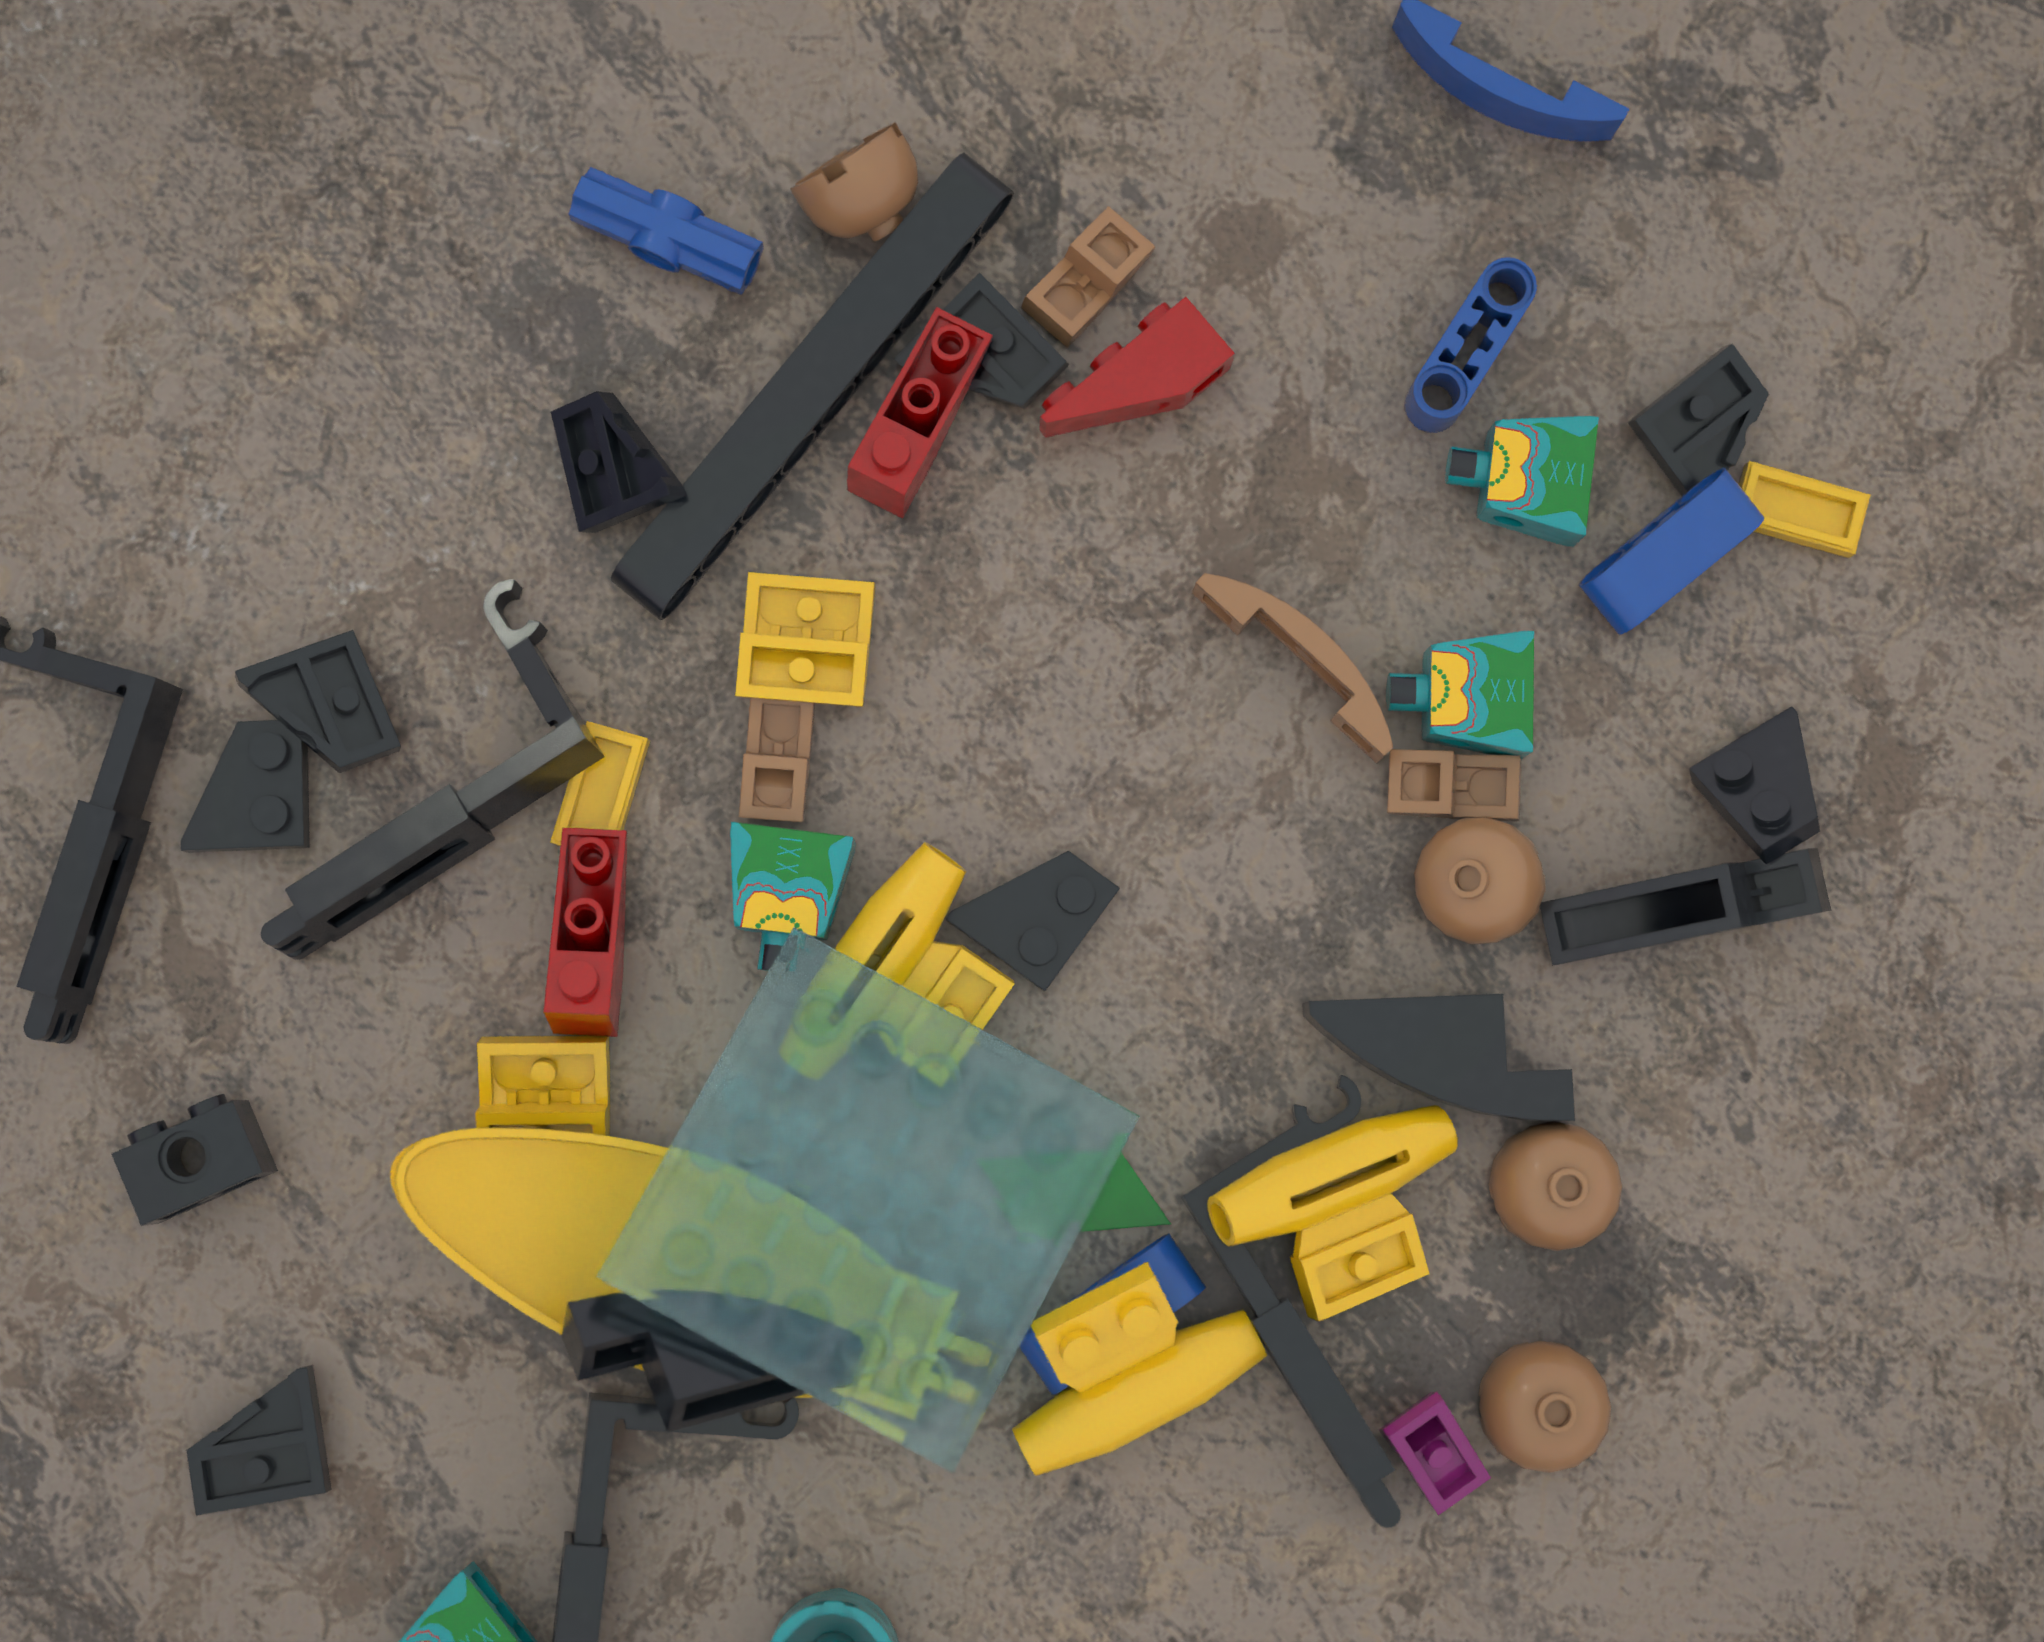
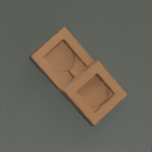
M1108 206L1070 244L1065 257L1025 296L1021 308L1068 348L1128 283L1153 253L1156 246Z
M750 698L746 753L743 754L739 817L804 822L815 703Z
M1391 749L1387 813L1451 819L1488 817L1498 821H1519L1522 758L1516 755L1456 754L1454 751Z

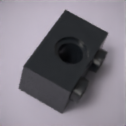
M220 1094L189 1107L187 1111L191 1119L168 1128L165 1120L144 1126L127 1135L131 1145L112 1153V1157L141 1226L160 1224L278 1171L249 1100H232L227 1102L225 1094ZM191 1139L199 1141L204 1147L206 1154L205 1163L196 1174L189 1173L181 1162V1151L184 1145Z

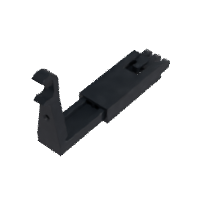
M508 579L501 581L488 591L483 604L484 613L512 659L546 722L551 727L555 725L556 729L458 791L448 784L287 887L285 891L293 906L264 924L261 930V938L266 944L294 960H300L328 942H336L495 840L491 829L605 757L536 646L545 637L548 630L540 621L528 620L524 627L513 630L505 619V606L512 600H519L523 589L516 580Z
M0 616V661L124 698L90 802L81 800L77 802L16 986L35 992L24 1023L26 1036L32 1040L69 1044L78 1035L87 1004H92L151 822L142 820L141 816L183 689L153 676L55 650V633L43 627L32 633L33 643L27 651L16 652L9 650L5 646L4 639L11 628L7 619Z
M1340 1075L1337 1089H1340L1347 1099L1346 1107L1342 1112L1324 1123H1316L1309 1118L1307 1107L1294 1104L1292 1112L1297 1125L1181 1198L1253 1312L1254 1316L1250 1318V1321L1262 1344L1371 1518L1380 1526L1391 1528L1400 1521L1401 1511L1381 1479L1395 1471V1468L1289 1299L1281 1298L1278 1300L1244 1244L1227 1246L1221 1241L1213 1228L1207 1206L1209 1197L1273 1156L1330 1134L1352 1121L1360 1111L1361 1094L1351 1079Z
M589 1392L573 1532L565 1531L552 1642H598L609 1553L607 1534H602L614 1425L616 1420L623 1419L624 1423H626L625 1429L667 1432L654 1398ZM795 1398L783 1400L784 1415L776 1423L750 1422L745 1420L740 1412L672 1432L776 1440L787 1436L795 1428L799 1417V1407Z

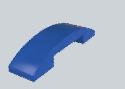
M1402 0L1392 26L1402 45L1414 61L1435 82L1458 100L1481 114L1524 132L1568 141L1611 140L1626 117L1629 108L1573 80L1563 100L1560 101L1453 46L1452 44L1462 22L1419 0Z

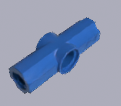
M592 167L589 168L584 176H581L573 193L572 204L568 214L571 221L628 245V249L633 254L651 265L670 272H679L681 268L740 295L751 284L764 249L762 241L705 217L704 212L699 207L676 194L660 189H655L652 194Z

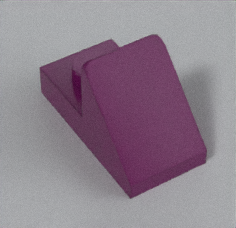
M1437 1391L1429 1393L1378 1429L1401 1459L1438 1516L1491 1479L1483 1463Z

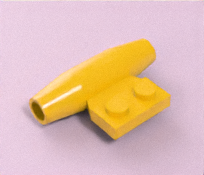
M924 842L868 899L810 982L777 1052L782 1060L807 1078L819 1082L874 1027L890 1055L941 1089L1015 985L1013 979L962 944L957 945L934 941L967 872L960 864L939 849Z
M1431 1105L1364 1119L1273 1156L1209 1197L1207 1206L1213 1228L1221 1241L1227 1246L1296 1232L1293 1255L1290 1256L1307 1317L1320 1322L1430 1274L1413 1214L1409 1213L1392 1193L1457 1150L1458 1140L1454 1125L1448 1114L1440 1106Z
M1146 1262L1030 1322L1035 1336L1060 1383L1068 1385L1066 1389L1012 1428L1020 1449L1034 1475L1038 1476L1110 1453L1205 1404L1266 1358L1268 1355L1245 1310L1235 1311L1176 1330V1325L1179 1323L1150 1265Z

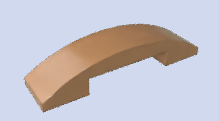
M1204 573L1198 579L1192 594L1236 635H1239L1256 618L1347 702L1330 721L1375 763H1378L1393 748L1387 723L1369 685L1344 651L1321 628L1289 604L1249 584Z

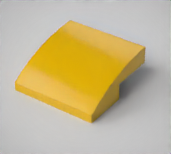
M748 572L743 633L740 632L735 696L863 707L870 651L875 583Z
M497 1036L481 1037L477 1042L480 1106L475 1112L476 1128L548 1129L610 1136L609 1037Z

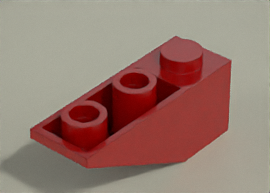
M1186 296L1172 308L1164 302L1153 309L1139 323L1138 329L1142 333L1125 347H1122L1119 342H1115L1103 350L1090 364L1089 367L1094 372L1076 387L1068 381L1046 398L1041 405L1046 412L1040 416L1039 431L1044 437H1050L1182 409L1230 370L1235 353Z
M938 307L935 308L848 465L847 491L903 519L940 450L993 335Z
M562 827L543 1010L553 1034L618 1036L624 964L627 866L626 830Z

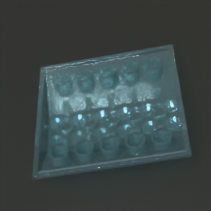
M793 927L596 1278L953 1473L1140 1116Z

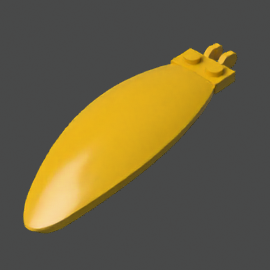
M471 1128L441 1133L421 1139L407 1146L397 1154L391 1165L390 1181L397 1201L418 1230L436 1248L486 1288L524 1314L561 1335L567 1303L571 1301L612 1293L649 1290L707 1291L752 1298L797 1310L859 1337L864 1349L853 1381L794 1398H829L854 1395L855 1398L913 1418H917L928 1383L978 1399L982 1385L976 1383L973 1378L959 1373L950 1374L933 1368L941 1344L960 1350L963 1355L977 1360H991L995 1346L947 1329L958 1292L899 1272L894 1273L876 1254L829 1219L783 1192L726 1166L674 1149L640 1141L583 1132L531 1128ZM640 1364V1365H636V1366H632V1367H634V1368L643 1370V1367H642L641 1364Z

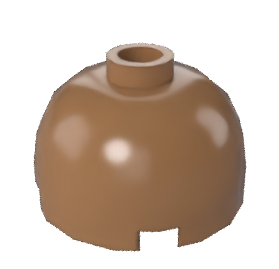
M896 122L863 139L864 142L850 150H844L800 179L795 183L796 186L790 188L802 210L816 227L831 236L845 239L868 232L873 242H876L892 233L904 220L900 212L915 196L918 185L917 162L910 145Z
M1488 817L1460 819L1437 831L1422 849L1414 872L1416 897L1427 919L1446 936L1468 944L1497 943L1522 932L1539 911L1546 890L1545 875H1543L1542 863L1537 855L1539 853L1533 842L1515 826Z
M1556 1121L1529 1126L1522 1132H1518L1507 1139L1493 1160L1488 1184L1491 1199L1494 1200L1495 1210L1501 1217L1500 1220L1507 1231L1528 1245L1554 1251L1582 1247L1603 1233L1618 1212L1622 1192L1618 1164L1603 1141L1580 1126Z
M1536 1341L1513 1345L1493 1360L1481 1380L1479 1410L1482 1430L1498 1453L1523 1469L1552 1473L1576 1467L1597 1451L1608 1432L1611 1403L1606 1383L1588 1358L1565 1344Z

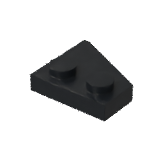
M980 272L942 309L993 335L968 390L1026 409L1069 366L1068 362ZM923 330L894 358L902 367Z
M1732 343L1723 346L1627 423L1680 495L1683 496L1713 472L1721 468H1726L1728 471L1730 467L1736 465L1746 444V431L1753 422L1757 421L1769 393Z
M596 391L551 411L579 532H599L686 496L684 486L614 393Z
M353 630L235 671V678L241 689L338 773L400 751V742Z
M1792 706L1689 768L1692 784L1765 865L1820 832L1798 712Z
M278 720L238 721L180 841L181 851L194 853L310 848L308 746Z
M1067 851L952 910L946 917V921L1045 992L1120 888L1073 853Z
M313 1365L296 1369L262 1397L251 1402L236 1413L232 1419L186 1450L196 1516L317 1495L332 1490Z

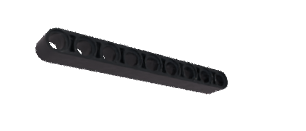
M962 153L956 157L683 484L686 496L667 503L626 552L614 569L611 581L659 620L667 618L681 604L996 224L1009 206L1014 192L967 154Z

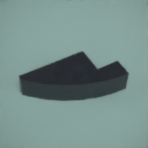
M1807 848L1784 853L1766 865L1761 859L1724 863L1541 902L1540 909L1552 965H1559L1831 911L1818 848Z
M1503 994L1324 1000L1302 1003L1303 1016L1321 1034L1352 1059L1388 1081L1430 1100L1474 1113L1517 1120L1575 1121L1572 1069L1507 1072Z
M649 1290L612 1293L571 1301L567 1303L562 1331V1339L578 1381L641 1364L667 1433L851 1382L854 1379L864 1349L859 1337L797 1310L752 1298L707 1291Z

